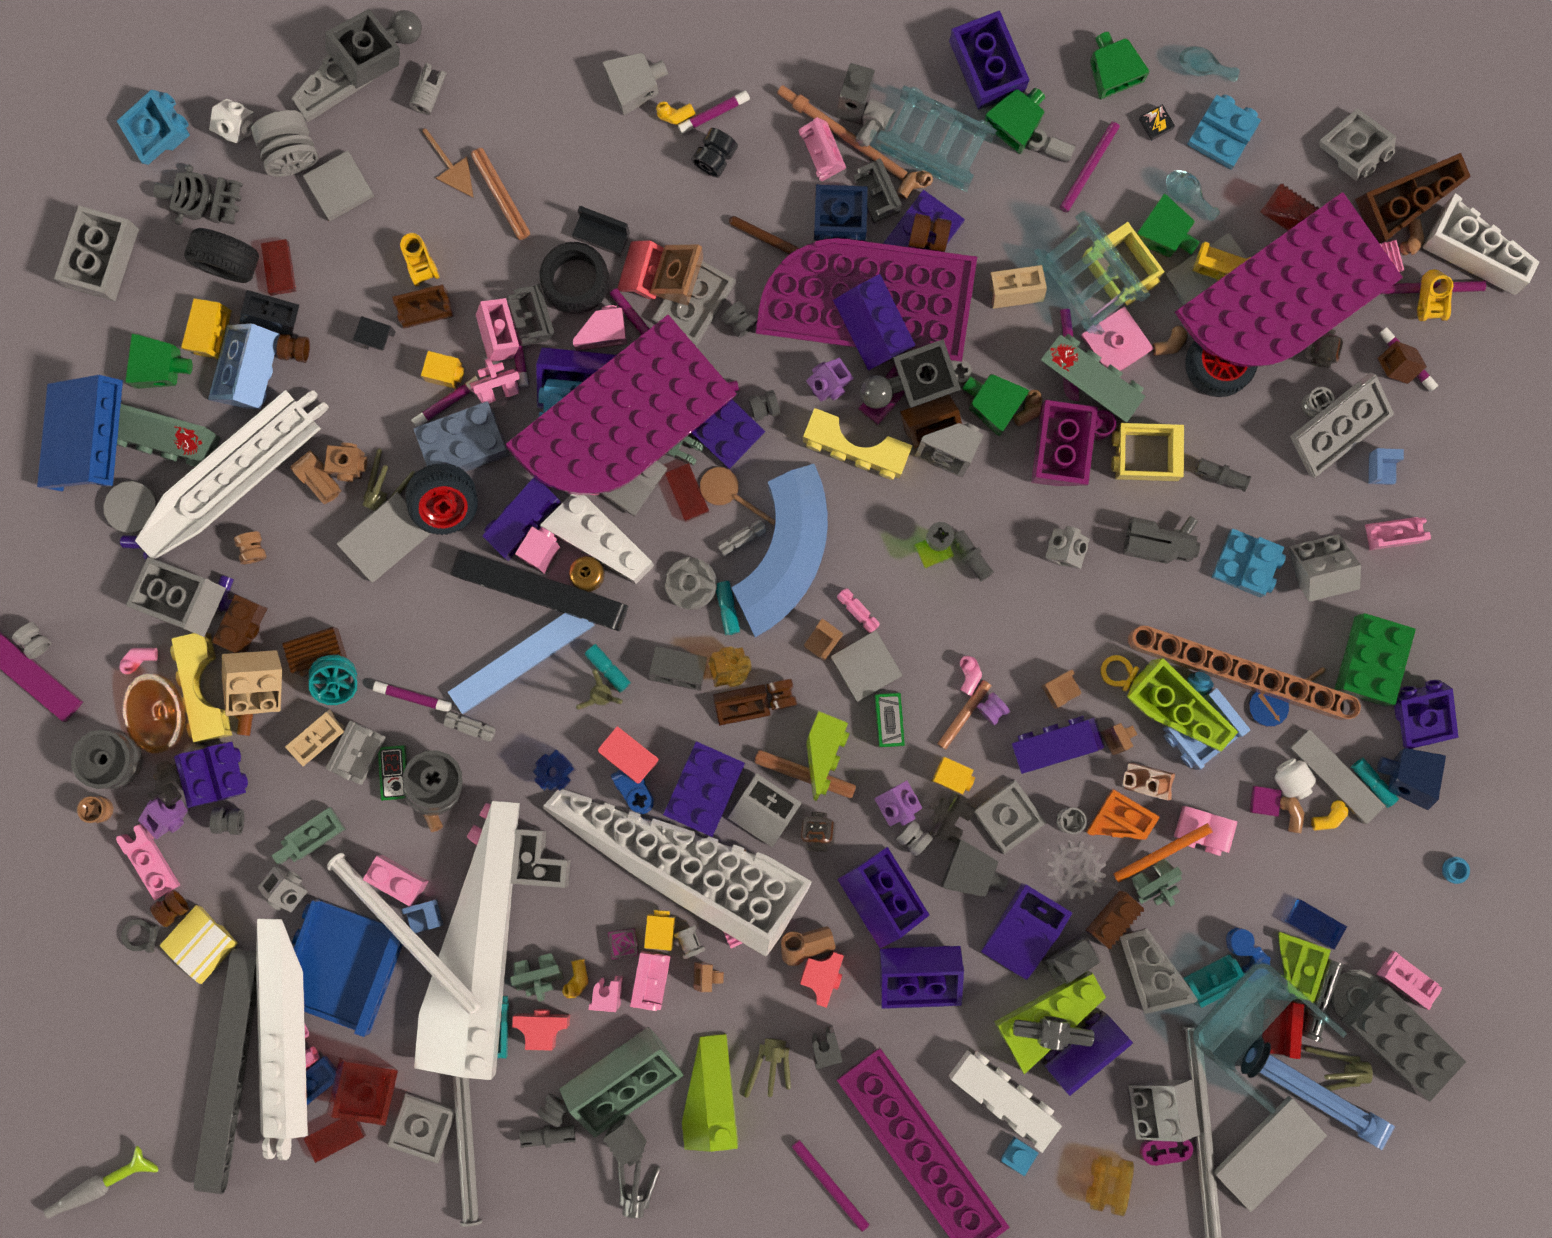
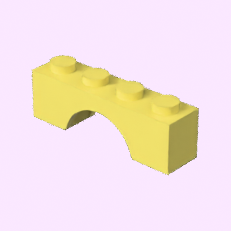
M816 408L813 410L803 436V442L807 443V448L817 452L823 449L830 452L831 457L840 461L849 459L855 462L856 467L863 470L875 469L880 471V476L890 480H894V477L900 479L913 446L889 436L873 447L862 448L848 442L841 433L839 417Z
M206 632L205 637L192 633L171 638L173 646L170 647L172 659L176 661L178 668L176 681L179 687H182L184 696L181 698V705L183 711L187 713L189 723L186 725L188 736L193 739V742L197 743L232 736L229 717L225 715V709L212 706L204 698L201 691L202 674L205 668L216 659L211 633Z

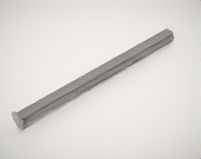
M1184 1025L1182 1030H1185L1189 1075L1193 1083L1200 1135L1195 1137L1205 1238H1222L1216 1175L1213 1173L1215 1164L1201 1031L1204 1029V1025Z
M453 1076L463 1221L460 1222V1226L467 1227L482 1223V1219H479L469 1078Z

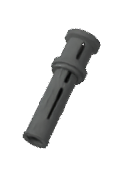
M1328 959L1315 1001H1313L1312 1007L1306 1008L1307 1017L1303 1026L1302 1036L1322 1043L1323 1038L1321 1035L1325 1023L1330 1020V1014L1327 1012L1344 964Z

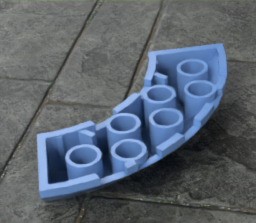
M815 464L788 471L767 482L775 509V529L772 542L758 567L743 581L731 587L755 637L771 629L796 607L812 584L821 564L827 538L828 511L825 492Z

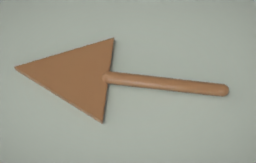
M424 128L422 132L449 168L436 177V179L474 198L468 157H465L453 166L428 130Z

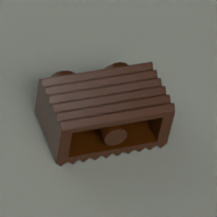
M330 627L282 643L290 672L296 675L300 674V677L309 676L310 667L321 657L340 655L347 658L339 629L336 627Z
M1119 891L1085 931L1103 947L1112 949V945H1116V941L1119 940L1120 936H1123L1126 928H1130V924H1134L1133 920H1137V916H1141L1140 912H1144V908L1128 893Z

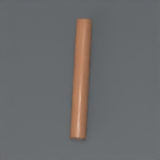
M985 680L980 683L937 743L945 750L976 706L991 688V684Z

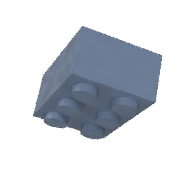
M488 401L413 428L427 466L436 463H447L448 465H456V467H460L467 472L510 456L494 410Z

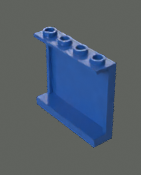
M94 375L47 384L37 487L62 492L64 487L85 484L113 486L123 380Z
M320 899L312 900L311 904L308 903L303 911L302 918L305 920L302 928L296 931L292 940V944L295 945L294 951L303 971L304 1012L355 1030L354 1034L365 1037L372 1030L403 944L378 920Z

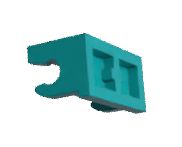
M1230 954L1183 977L1198 999L1194 1004L1200 1008L1249 984L1237 960L1233 959Z

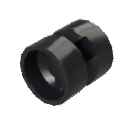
M710 128L703 139L704 147H698L691 160L704 173L719 178L727 166L726 160L732 158L738 148V144L727 133L717 128Z

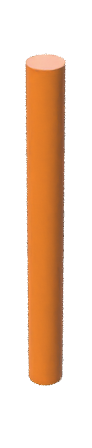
M1206 823L1113 873L1114 877L1119 883L1213 833V830L1209 823Z

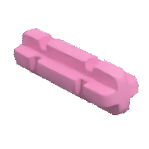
M848 588L843 589L837 595V599L847 606L846 609L859 623L862 622L864 624L863 627L868 633L874 632L880 623L874 616H870L871 613L857 598H853L854 594Z

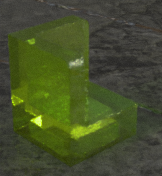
M926 540L913 546L914 552L918 553L924 568L931 567L940 562H947L954 557L950 546L946 550L935 551L928 546Z

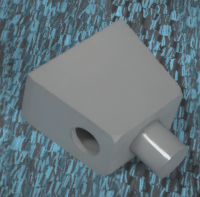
M643 53L603 62L605 74L623 115L630 113L657 96L659 92L656 80L668 75L663 60L648 65Z

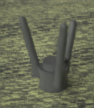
M618 1161L619 1205L623 1206L622 1215L629 1218H642L644 1216V1209L649 1208L650 1198L661 1168L656 1166L645 1197H643L644 1193L638 1191L641 1161L636 1162L632 1191H628L626 1195L624 1166H620V1161Z

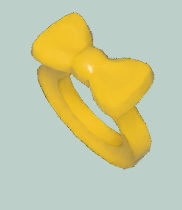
M1112 655L1102 663L1100 674L1103 681L1108 685L1122 687L1123 691H1127L1140 668L1138 666L1133 668L1131 663L1123 656ZM1112 661L1122 662L1129 673L1127 680H1111L1106 673L1107 665Z

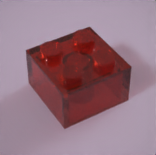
M340 1057L327 1113L332 1118L386 1126L398 1070L390 1065Z

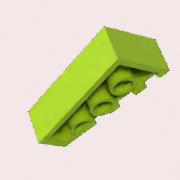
M1086 971L1071 982L1059 985L994 1021L1019 1069L1025 1074L1051 1049L1040 1046L1037 1039L1015 1036L1013 1034L1015 1020L1039 1022L1044 1016H1054L1067 1020L1070 1027H1075L1106 996L1094 974Z

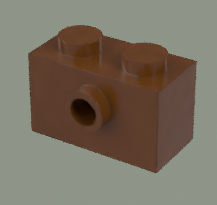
M949 394L900 411L905 433L914 448L919 447L923 436L958 423L962 424L959 409Z
M235 594L212 643L234 653L247 652L252 640L255 639L260 630V623L268 608Z

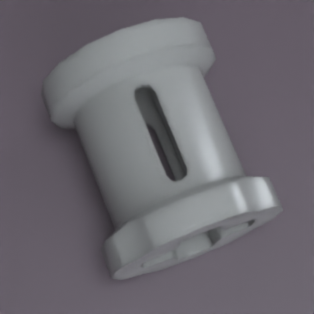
M695 925L674 934L675 938H678L684 952L682 955L683 959L706 950L699 942L695 932Z

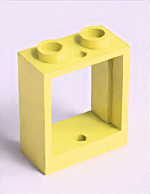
M1126 222L1087 249L1081 258L1117 308L1124 303L1127 306L1132 304L1140 297L1138 293L1145 288L1147 291L1155 288L1161 283L1159 278L1165 272L1129 222ZM1122 242L1127 245L1149 275L1124 294L1120 292L1097 260Z
M1120 423L1116 430H1113L1112 446H1116V456L1112 457L1111 470L1115 472V479L1179 481L1184 477V425ZM1126 435L1168 436L1167 472L1125 470Z

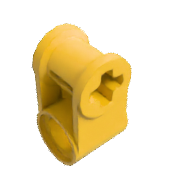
M415 233L403 236L400 248L415 287L420 286L421 282L431 278L439 279L440 275L422 238ZM419 243L418 251L414 253L408 252L411 244Z
M1429 270L1422 276L1420 297L1417 305L1419 321H1426L1432 318H1440L1442 321H1447L1450 318L1453 281L1439 270ZM1441 279L1440 285L1433 289L1435 281Z

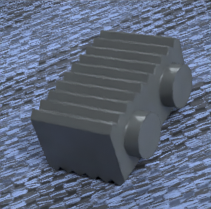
M629 1114L612 1125L603 1142L607 1143L606 1147H610V1152H613L616 1161H620L619 1165L624 1166L627 1163L629 1167L643 1157L642 1154L645 1152L644 1148L647 1142Z

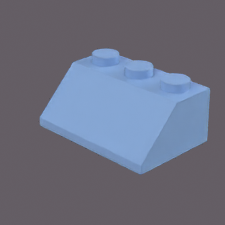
M255 324L227 325L208 400L246 409H261L266 400L267 383L273 373L272 363L274 355L277 353V341L280 334Z

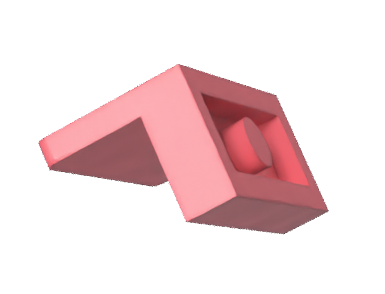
M651 240L632 241L617 289L621 292H635L647 299H655L656 296L650 294V290L664 248Z
M618 726L598 749L599 754L637 784L645 778L649 771L653 770L659 761L656 756Z

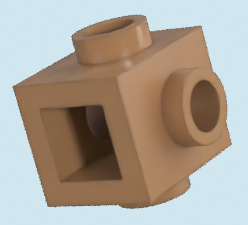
M341 443V446L327 445L324 471L330 476H337L339 481L353 482V478L362 479V472H365L367 469V457L364 456L365 453L357 448L356 444Z

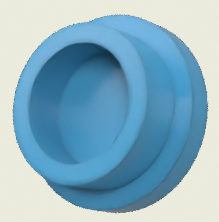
M1203 672L1191 673L1187 678V682L1201 696L1206 695L1214 686L1210 676Z
M1451 857L1443 863L1442 874L1448 882L1460 884L1468 879L1470 867L1464 859Z

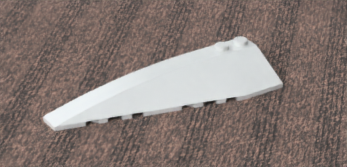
M561 788L543 806V809L624 869L674 902L764 956L769 954L783 934L812 881L765 854L757 852L755 855L744 851L743 847L733 845V847L718 843V839L709 836L708 838H703L695 835L694 831L654 818L650 821L641 818L638 813L632 811L626 813L615 809L614 805L607 803L601 805L592 802V799Z
M492 801L438 957L481 1002V1007L474 1014H468L432 976L419 1012L415 1069L491 1080L496 1074L513 886L511 884V874L520 803Z

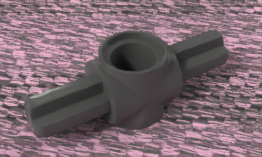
M1044 1016L1039 1022L1017 1019L1013 1024V1034L1015 1036L1037 1039L1040 1046L1048 1049L1063 1050L1064 1047L1068 1046V1043L1092 1046L1094 1042V1031L1070 1027L1067 1020L1059 1017Z

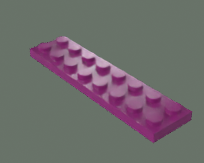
M880 1047L836 1079L949 1238H997L1010 1228Z

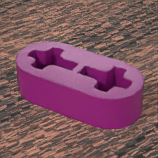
M1189 1139L1181 1142L1186 1148L1182 1149V1154L1179 1155L1175 1150L1169 1151V1148L1177 1147V1142L1145 1140L1140 1146V1155L1148 1164L1155 1166L1183 1162L1192 1156L1193 1145ZM1152 1145L1156 1149H1164V1152L1155 1153L1154 1159L1149 1154H1146L1147 1151L1151 1150Z

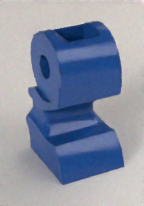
M1233 928L1226 935V945L1231 954L1250 957L1249 964L1242 966V971L1248 982L1272 970L1270 965L1271 958L1262 951L1261 947L1254 945L1255 939L1252 933L1246 929Z

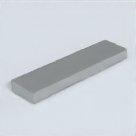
M1310 729L1306 730L1289 747L1345 803L1363 824H1368L1385 807Z

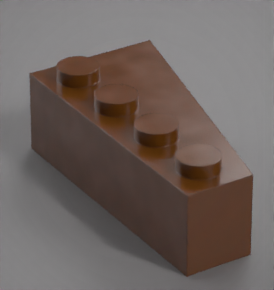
M1459 153L1369 191L1356 198L1355 201L1369 230L1379 243H1384L1471 176L1462 153Z

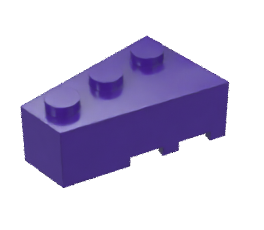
M533 477L518 496L504 508L503 513L497 520H492L485 527V533L482 536L509 561L515 555L531 527L539 530L540 525L562 503L542 482Z

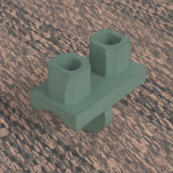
M1163 859L1153 866L1154 871L1159 876L1155 881L1151 882L1145 872L1132 878L1140 904L1145 903L1160 893L1159 896L1153 899L1156 906L1165 901L1171 907L1175 904L1172 896L1180 891L1176 885L1168 890L1167 888L1182 880L1180 876L1182 872L1178 866L1174 868L1166 859Z
M551 953L538 957L540 969L531 971L528 960L515 962L514 976L510 977L511 985L515 986L517 991L525 989L527 997L536 995L539 1002L544 1001L545 992L553 990L552 982L564 979L563 971L557 965Z

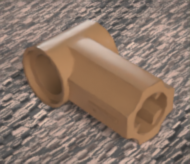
M309 450L294 462L290 468L325 505L337 498L342 490L333 478L324 471L325 466L320 459Z
M828 926L802 934L795 931L788 932L781 939L782 960L790 966H798L805 958L835 950L833 934ZM791 947L798 948L797 950H789Z

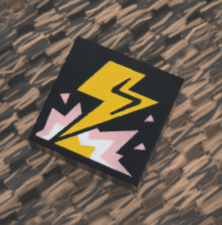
M1163 104L1139 117V121L1151 141L1173 130L1175 127Z

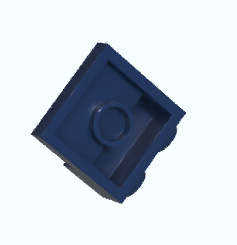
M816 184L814 241L835 238L866 241L868 186Z

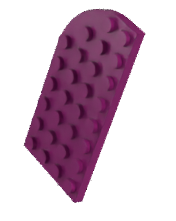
M1342 192L1174 313L1192 338L1212 356L1216 355L1230 362V364L1242 367L1270 366L1285 361L1304 350L1403 277L1344 192Z
M835 238L816 241L788 255L769 277L760 300L756 334L856 347L833 300L857 285L880 274L916 345L906 352L944 339L951 361L962 362L977 256Z
M666 315L507 442L506 448L533 477L548 487H554L574 495L589 496V494L608 493L636 479L730 402L737 393L669 315Z

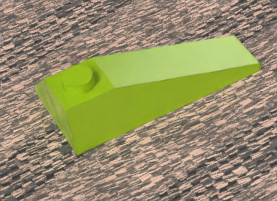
M1164 658L1151 660L1134 679L1127 698L1146 716L1219 752L1238 733Z
M727 1034L700 1036L682 1118L685 1150L713 1152L738 1149Z

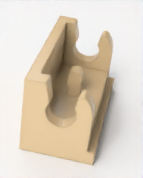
M1042 265L990 273L989 290L992 291L993 309L1044 302L1047 286Z
M330 709L285 746L302 766H305L344 732V725L334 718L335 714Z

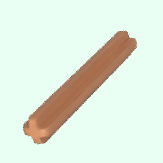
M478 148L472 151L471 156L515 235L519 240L527 238L530 235V231L484 149Z
M762 750L757 752L754 760L756 764L811 784L808 767ZM829 775L826 779L831 780L828 791L847 798L853 797L856 789L854 784Z

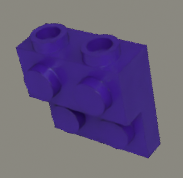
M1429 680L1425 682V687L1417 689L1415 686L1400 688L1394 710L1395 718L1400 722L1403 747L1413 749L1459 738L1453 688L1441 680Z
M233 742L208 746L204 749L174 756L188 808L234 798L246 793L245 788L248 786V779L245 773L240 772L238 763L241 761V753L237 747L233 746Z

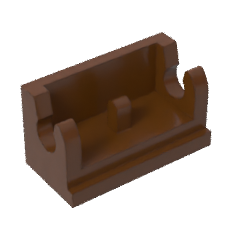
M443 284L392 296L393 303L398 311L397 318L402 324L403 329L454 317L449 294Z

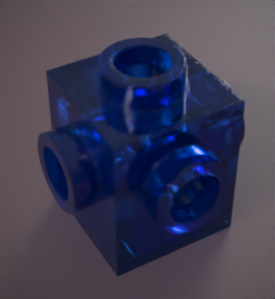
M556 749L550 756L545 753L535 762L537 768L533 773L537 777L534 781L544 791L547 788L550 791H555L556 789L561 791L572 781L569 777L577 769L560 750ZM552 768L556 769V775L554 777L550 775V770Z

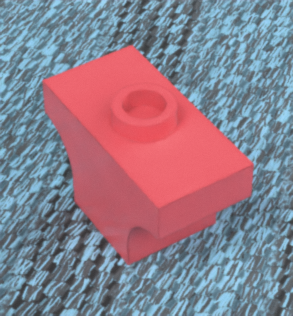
M833 950L824 959L807 958L800 984L814 990L817 1005L827 1008L832 990H838L843 975L838 973L844 957L843 953Z
M534 1009V1013H516L513 1016L512 1027L521 1030L524 1034L525 1050L552 1051L555 1048L557 1032L569 1027L570 1015L550 1014L549 1009Z

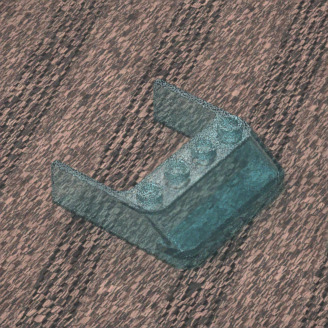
M1257 962L1244 973L1194 1028L1193 1039L1201 1051L1273 1114L1276 1111L1273 1102L1235 1069V1063L1294 999H1300L1343 1038L1347 1033L1343 1027L1271 965L1265 962Z

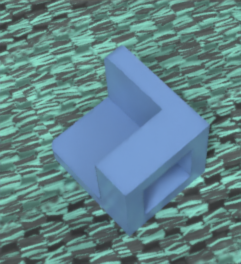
M1377 448L1370 452L1369 484H1395L1396 463L1404 460V449Z
M437 899L401 909L402 914L407 913L410 928L414 933L444 925Z

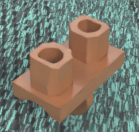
M1131 762L1128 763L1127 771L1124 773L1123 787L1130 791L1168 801L1172 797L1171 787L1175 773Z

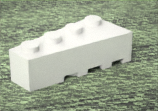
M967 1050L948 1075L950 1079L979 1103H984L986 1108L999 1119L1006 1120L1008 1125L1020 1136L1029 1138L1035 1145L1034 1147L1043 1153L1062 1127L1052 1115L1054 1110L1043 1101L1039 1104L1031 1099L1033 1094L1021 1084L1018 1087L1009 1082L1011 1077L999 1067L996 1071L989 1067L987 1064L990 1060L980 1052L976 1051L973 1054Z

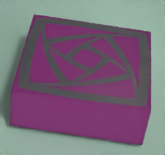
M635 928L608 932L612 959L639 955Z

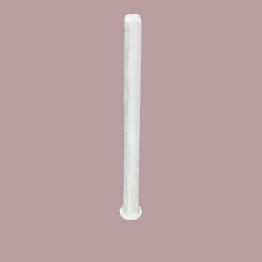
M344 853L334 856L327 864V869L329 871L333 870L468 1014H474L481 1007V1002L376 891L363 880L358 872L345 860L346 856Z

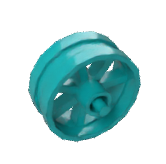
M327 655L317 659L309 669V691L312 697L326 705H339L349 701L357 691V670L354 664L348 658L340 655ZM338 669H343L345 672L340 673ZM321 672L325 677H314V676H315L317 673ZM351 676L353 677L352 683L343 680ZM315 684H324V686L319 689Z

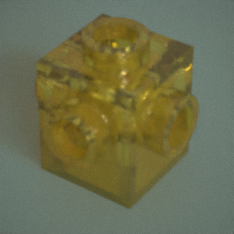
M725 647L719 650V652L712 653L708 662L714 687L728 685L729 687L739 686L745 682L751 671V661L749 656H745L743 647L736 649L734 647Z

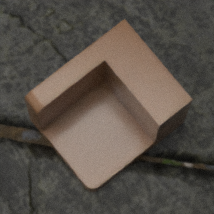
M822 618L805 642L804 647L825 661L842 638L843 633Z
M1073 669L1041 686L1054 709L1081 694V690L1072 676L1075 674Z

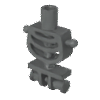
M188 164L185 166L186 173L176 174L174 185L158 182L154 185L153 193L155 198L171 200L170 209L178 215L174 220L177 225L183 223V217L191 220L201 219L211 204L210 218L215 223H220L222 211H225L221 221L227 224H235V213L239 212V207L235 205V201H241V196L239 195L240 188L243 186L241 182L229 180V192H226L228 183L224 178L218 177L215 194H212L208 181L201 174L192 173L193 166ZM198 182H201V183H202V187H203V191H202V192L200 191V187H199Z

